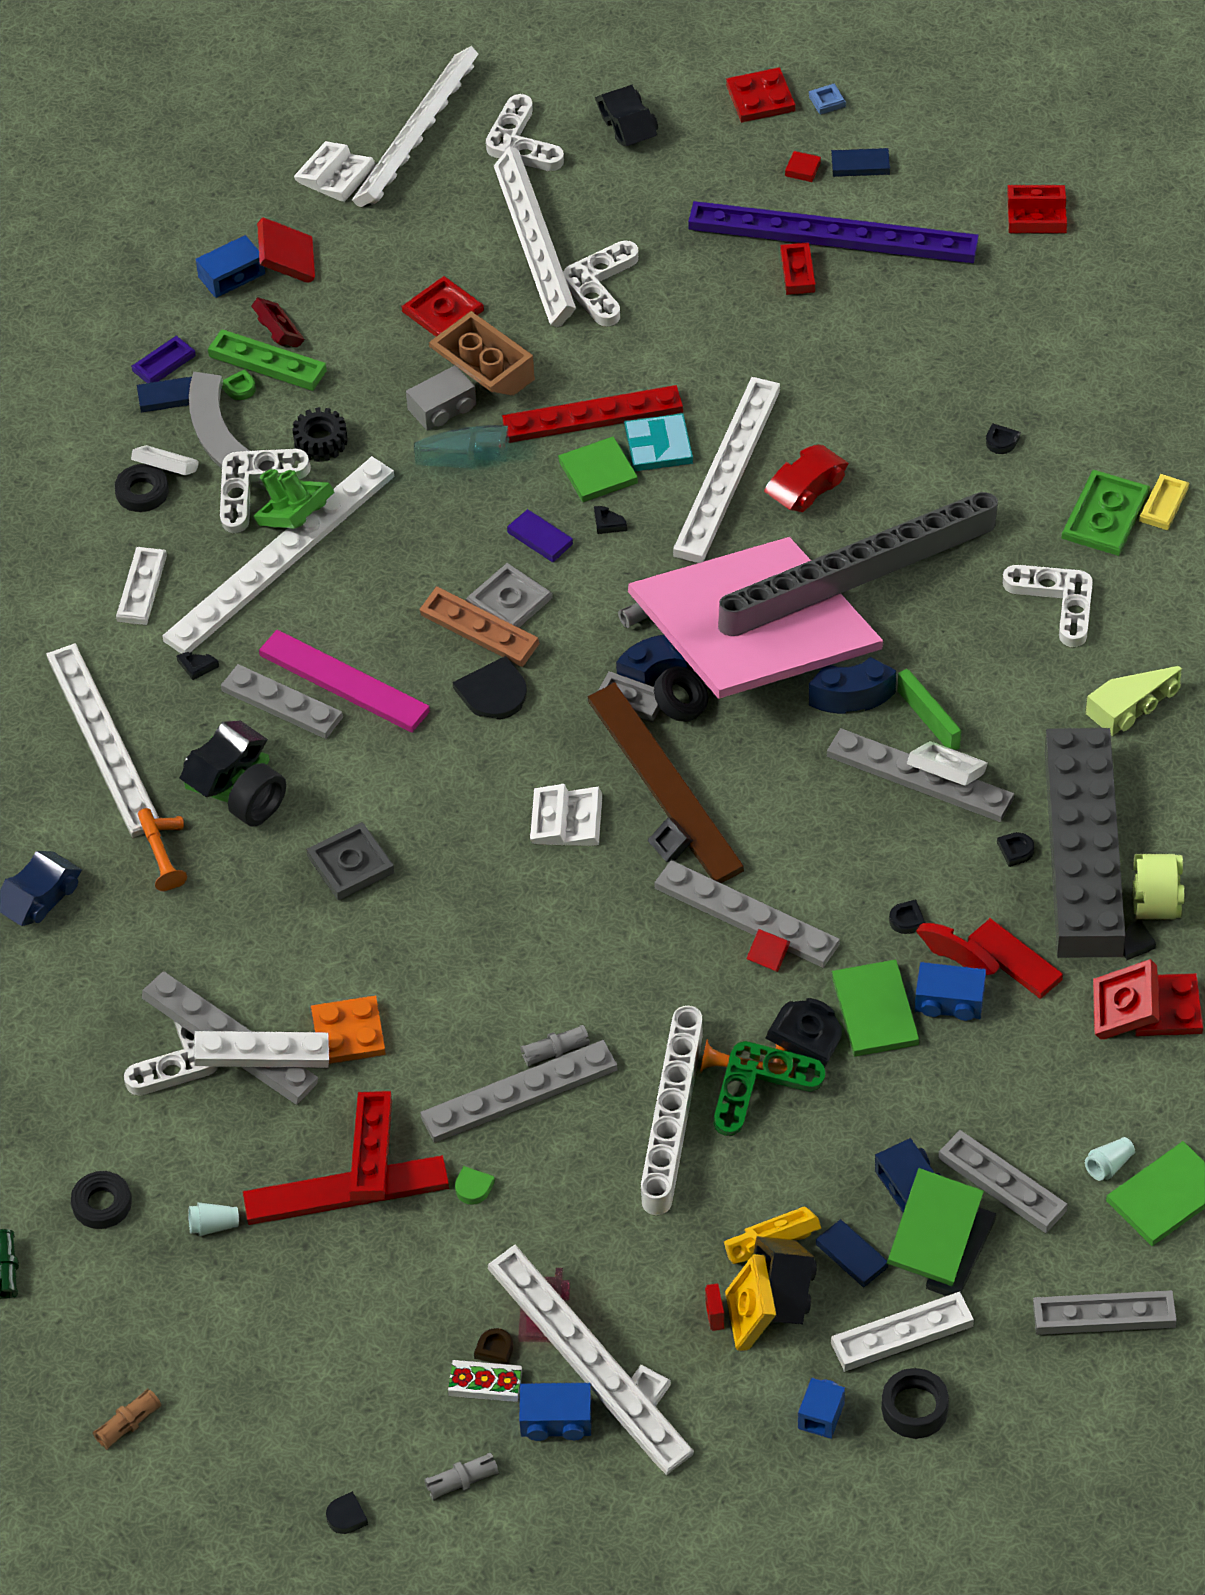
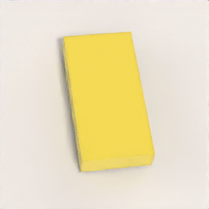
M1160 474L1140 515L1139 522L1168 530L1189 489V482Z

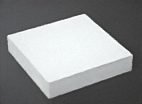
M929 741L910 752L907 764L966 786L985 773L988 762Z

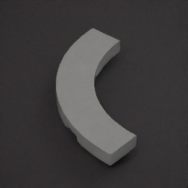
M193 371L189 391V409L192 423L205 452L222 469L223 459L228 454L250 450L234 438L221 416L220 395L223 385L222 376ZM269 460L264 461L259 465V469L262 471L270 470L274 467L275 463ZM280 462L281 469H284L283 462ZM240 463L235 464V468H233L234 475L239 478L238 468L241 466ZM262 481L251 482V486L267 490Z

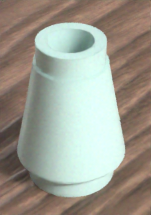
M1122 1137L1119 1140L1091 1150L1085 1159V1167L1088 1173L1098 1181L1111 1179L1125 1162L1134 1155V1145L1128 1138Z
M197 1202V1206H189L188 1220L190 1233H198L199 1236L238 1227V1208Z

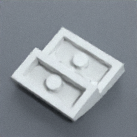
M325 141L294 175V178L304 186L345 202L373 171L376 165L372 157L351 154L347 145Z
M565 784L534 788L531 842L544 845H599L603 795L599 786L568 791Z

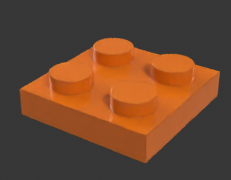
M376 995L311 1005L315 1032L328 1033L329 1064L386 1055Z

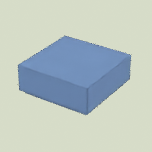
M835 83L809 91V98L820 115L846 107V101Z

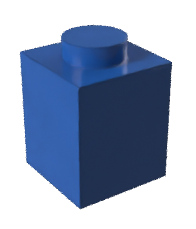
M811 1378L798 1412V1429L832 1439L845 1404V1387H841L831 1380Z

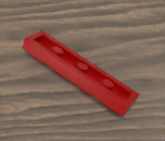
M391 1091L358 1092L349 1189L351 1201L385 1200L392 1112Z

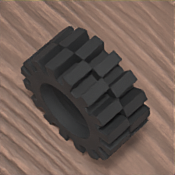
M321 407L315 408L316 412L314 413L310 409L306 410V416L300 414L298 421L295 420L293 423L294 428H292L295 449L305 451L309 460L313 456L315 462H320V457H324V460L328 461L330 460L329 455H332L334 458L339 456L338 451L343 452L348 442L346 423L343 416L339 417L337 411L331 414L330 408H325V411L321 412ZM316 431H328L331 433L324 438L310 437V434Z

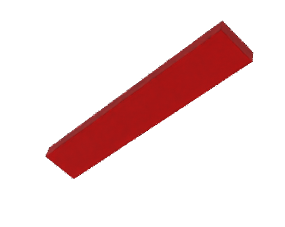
M443 1155L387 1165L385 1200L351 1201L349 1193L351 1172L243 1191L248 1225L449 1189Z

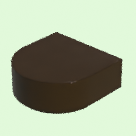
M499 1328L485 1331L478 1340L474 1359L508 1365L513 1352L511 1335Z

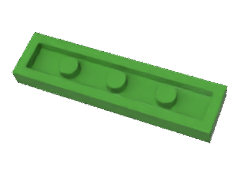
M221 329L208 348L209 357L311 391H314L327 371L326 363L223 329Z

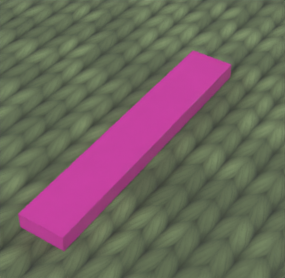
M276 630L259 649L261 657L411 733L430 712L429 705L279 630Z

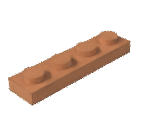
M437 586L420 608L421 616L501 657L506 656L511 662L521 667L526 664L540 644L538 637Z

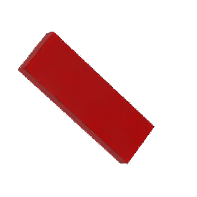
M991 918L968 936V941L972 939L981 945L999 963V968L1039 999L1043 998L1063 980V973Z

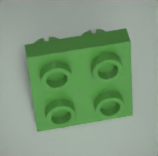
M270 469L260 476V480L267 489L271 500L253 517L259 526L295 529L302 526L306 522V518L313 511L325 506L326 500L335 492L328 482L300 481L294 470L285 471L279 476L276 469Z

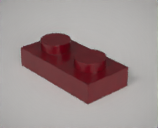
M257 297L251 307L257 313L258 321L271 332L273 341L281 346H301L305 340L279 304Z

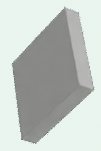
M506 563L466 598V601L519 628L553 598V594Z

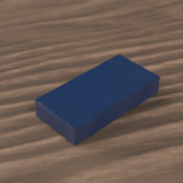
M888 148L831 150L833 177L890 175Z
M192 376L137 385L141 413L189 405Z
M841 1219L816 1239V1245L863 1288L888 1268L887 1260Z

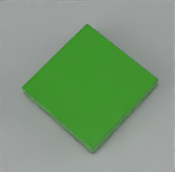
M614 436L558 455L560 465L582 502L638 483L636 473Z

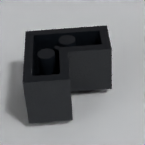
M756 1236L754 1254L765 1256L776 1316L772 1322L803 1325L804 1316L809 1313L811 1307V1296L808 1294L810 1281L815 1279L817 1272L814 1256L796 1240Z

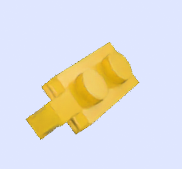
M804 1206L744 1229V1234L724 1241L728 1259L735 1264L748 1261L751 1255L754 1254L756 1236L801 1240L809 1237L811 1232L821 1229L819 1218Z

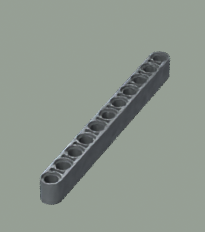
M987 492L973 494L727 594L719 601L718 629L724 635H741L991 532L996 526L998 499L993 494Z

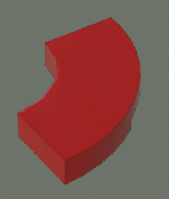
M922 923L916 930L929 949L938 956H945L955 960L963 967L986 969V975L995 974L1000 967L995 958L981 945L972 939L967 942L954 935V929L935 923Z

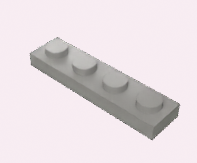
M239 664L221 684L222 692L327 739L343 718L342 711Z
M961 1130L939 1151V1160L1044 1233H1047L1067 1212L1068 1204Z
M1172 1290L1033 1298L1036 1335L1176 1328V1313Z

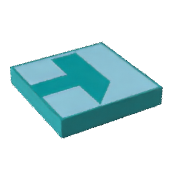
M683 413L624 421L634 472L693 464V455Z

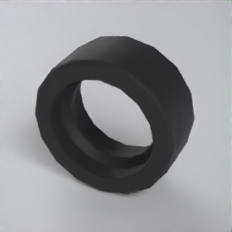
M257 763L249 767L235 782L229 794V812L250 827L263 824L281 805L287 787L286 779L264 763Z
M920 1368L904 1369L892 1375L884 1385L881 1406L884 1421L892 1431L902 1437L913 1439L929 1437L939 1431L946 1422L949 1409L947 1387L940 1377L931 1371ZM905 1389H923L935 1397L936 1407L934 1412L925 1417H907L895 1408V1397Z

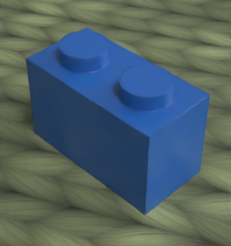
M246 235L196 258L198 278L215 298L265 275V267L261 266L259 262V250Z
M920 962L915 996V1012H922L929 1017H936L938 1015L955 1016L957 1019L964 1021L973 1018L981 1019L986 969Z
M591 1383L520 1384L519 1423L521 1437L542 1441L549 1436H563L567 1440H579L583 1436H591Z

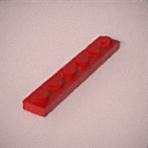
M677 385L506 414L502 415V422L507 441L512 443L621 424L624 421L683 413V405Z

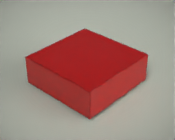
M793 151L785 169V176L813 182L821 164V157Z
M758 929L746 959L778 972L790 941Z
M719 1284L706 1285L705 1304L710 1330L724 1329V1310Z

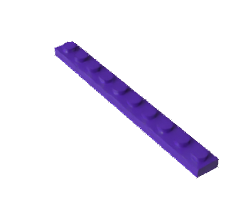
M693 201L688 221L689 230L974 263L979 237L978 234Z

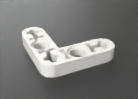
M525 94L513 95L508 99L486 138L487 153L495 158H500L509 146L519 149V151L528 149L532 151L530 154L521 155L524 165L546 171L560 169L564 164V153L559 146L520 136L532 115L533 105L529 96ZM515 108H519L518 115L516 114ZM506 124L516 125V127L513 129L503 128V126ZM501 137H503V144H499Z
M631 241L615 243L569 265L563 271L570 293L599 325L612 326L620 320V306L618 302L604 288L600 281L628 269L638 262V247ZM600 263L608 265V267L603 270H598L594 268L596 264ZM580 277H581V280H582V285H581V286H580V281L577 279V278H580ZM588 293H597L599 295L595 299L584 297ZM602 304H603L604 310L606 311V312H604V313H602V307H601Z
M301 449L239 451L228 454L222 463L220 519L223 528L230 533H239L248 527L251 482H261L260 476L265 472L259 469V465L267 460L273 461L275 464L272 469H276L279 476L285 471L294 470L298 479H302L309 474L311 469L306 452ZM299 460L301 463L298 464L297 468H293L292 466L295 464V461ZM279 461H283V462H284V463H283V468H284V469H281V465H280V462H279ZM240 463L241 466L238 468L239 478H235L233 468H235V464ZM233 488L244 490L243 494L238 498H230L228 496L229 491ZM232 508L237 509L239 516L235 523L230 522L233 519Z
M1012 565L1004 570L1003 587L1010 593L1063 598L1059 629L1060 641L1069 647H1078L1086 642L1093 583L1092 577L1088 573L1081 570ZM1014 577H1020L1019 582H1013ZM1030 577H1034L1033 584H1030ZM1044 579H1050L1056 584L1051 587H1044L1039 582ZM1076 582L1082 583L1080 594H1074ZM1077 605L1082 607L1084 611L1075 614L1071 613L1068 608ZM1071 623H1077L1076 635H1070Z
M174 1021L183 1050L129 1066L124 1073L126 1088L130 1093L145 1095L209 1076L218 1067L194 1066V1041L186 1038L190 1031ZM185 1060H189L191 1069L187 1070ZM170 1065H176L181 1068L180 1072L174 1076L165 1075L163 1070ZM155 1069L157 1070L158 1079L156 1080L154 1079V1074L152 1073V1070ZM141 1075L144 1078V1082L138 1084L135 1076Z

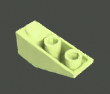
M1175 666L1110 679L1087 696L1086 715L1102 728H1110L1112 736L1120 730L1126 731L1134 724L1136 718L1143 713L1150 714L1156 708L1159 701L1166 696L1171 698L1178 692L1181 686L1182 668Z

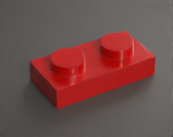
M809 243L780 245L786 295L815 293V279Z

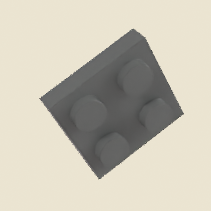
M363 822L306 849L307 857L338 901L394 874V865Z

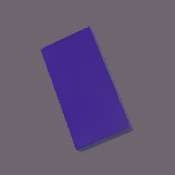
M175 336L131 367L132 371L146 383L158 382L194 358L196 353L193 348L178 336Z
M528 509L507 526V532L551 562H554L573 545V538Z

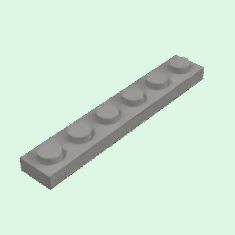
M840 728L827 749V757L998 822L1003 820L1014 800V793L977 779L964 786L908 765V753Z
M672 860L654 882L655 889L756 936L758 929L790 941L787 949L788 952L822 968L825 967L840 945L839 938Z
M164 971L142 990L143 1000L194 1035L195 1031L252 1032ZM242 1067L296 1105L318 1083V1077L304 1067Z
M601 1040L421 1111V1119L433 1142L436 1143L617 1071V1063L604 1040Z

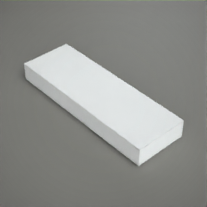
M136 547L117 611V622L147 625L166 561V550Z

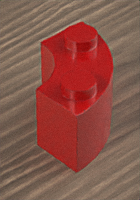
M813 445L801 450V457L792 465L786 462L770 480L764 492L787 509L804 512L820 494L827 490H832L840 484L849 463L824 445Z

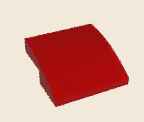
M1007 185L1009 233H1067L1065 185Z

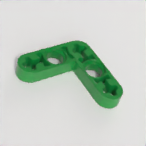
M747 1041L737 1043L730 1053L713 1122L715 1130L724 1136H732L741 1131L755 1078L812 1092L818 1090L824 1082L826 1071L824 1065L814 1058ZM743 1051H747L750 1053L749 1058L759 1061L760 1054L765 1055L762 1070L757 1069L759 1062L749 1060L747 1065L740 1064L741 1059L737 1056H742ZM773 1059H781L786 1063L787 1070L782 1074H774L769 1070L768 1063ZM793 1063L798 1064L796 1071L806 1073L808 1068H812L815 1070L814 1075L818 1077H814L812 1082H808L805 1080L806 1075L796 1072L795 1078H790ZM740 1081L746 1086V1093L741 1097H734L728 1092V1085L731 1082ZM729 1104L736 1106L733 1120L738 1123L734 1122L731 1124V1127L724 1126V1120L720 1119V1117L725 1118L727 1116Z

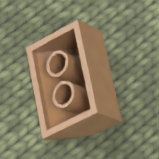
M472 311L429 342L430 348L491 392L514 396L535 380L533 355Z

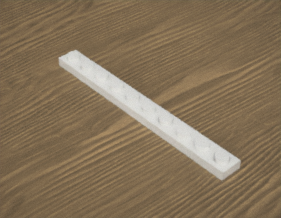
M371 456L333 489L335 493L326 500L325 506L313 511L306 518V522L302 526L295 529L287 528L163 634V642L179 653L192 652L394 478V470Z

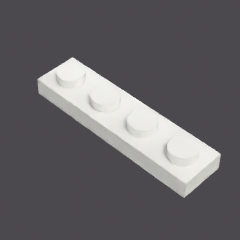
M195 1031L194 1066L328 1068V1033Z
M957 1292L831 1336V1345L845 1372L973 1327L974 1319L961 1293Z

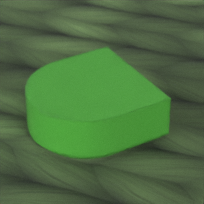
M244 369L224 379L222 389L232 399L245 400L255 393V380Z
M463 1166L455 1182L456 1195L460 1201L466 1204L474 1205L481 1203L488 1197L495 1183V1178L492 1175Z

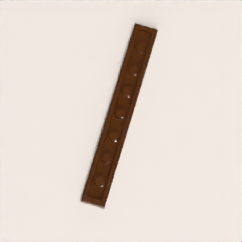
M614 682L589 695V704L666 815L675 819L693 840L689 844V848L710 878L723 883L744 872V866L616 683Z

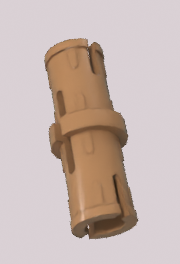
M147 1388L126 1407L120 1406L115 1411L116 1415L93 1431L95 1439L107 1450L130 1430L134 1432L138 1429V1424L161 1407L160 1400Z

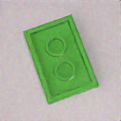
M1092 470L1062 532L1061 539L1119 556L1147 499L1150 486Z
M896 959L832 971L833 983L854 1057L919 1045V1037Z
M1182 1141L1109 1193L1106 1201L1151 1246H1154L1205 1209V1162Z
M918 1168L887 1264L952 1286L984 1190Z

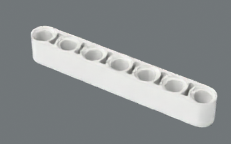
M693 1006L679 1007L673 1014L641 1181L642 1206L646 1212L652 1215L666 1213L672 1205L703 1038L702 1014L700 1010ZM659 1193L662 1195L653 1196L652 1194Z

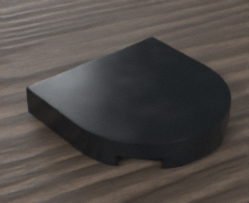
M506 656L452 682L453 689L471 712L480 717L485 716L498 720L511 717L521 710L527 696L524 678Z
M806 998V1001L787 1002L779 1011L765 1039L795 1054L819 1060L825 1068L840 1041L843 1029L835 1016V1011L830 1006L819 1000Z

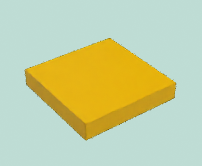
M757 1254L751 1256L725 1291L735 1347L738 1351L749 1350L776 1316L765 1256Z

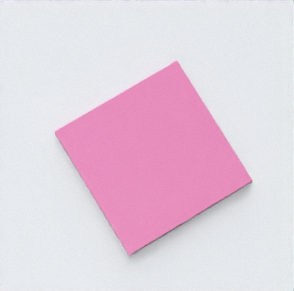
M790 537L635 581L628 585V593L718 699L878 651L883 647V640L841 593L741 635L728 636L719 631V601L723 596L811 561Z

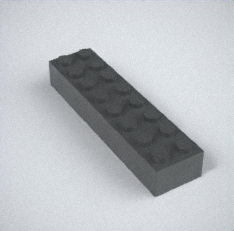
M1110 728L1046 729L1045 766L1057 958L1123 957L1125 926Z

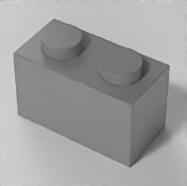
M455 365L406 390L407 409L426 430L435 426H442L448 419L460 413H467L476 405L475 386Z

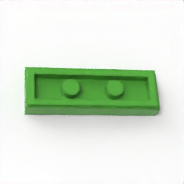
M905 669L899 672L898 693L945 747L955 751L960 749L961 729L910 670Z

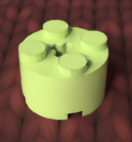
M1135 854L1133 871H1137L1133 881L1135 919L1181 918L1182 904H1184V885H1180V875L1183 873L1182 855Z

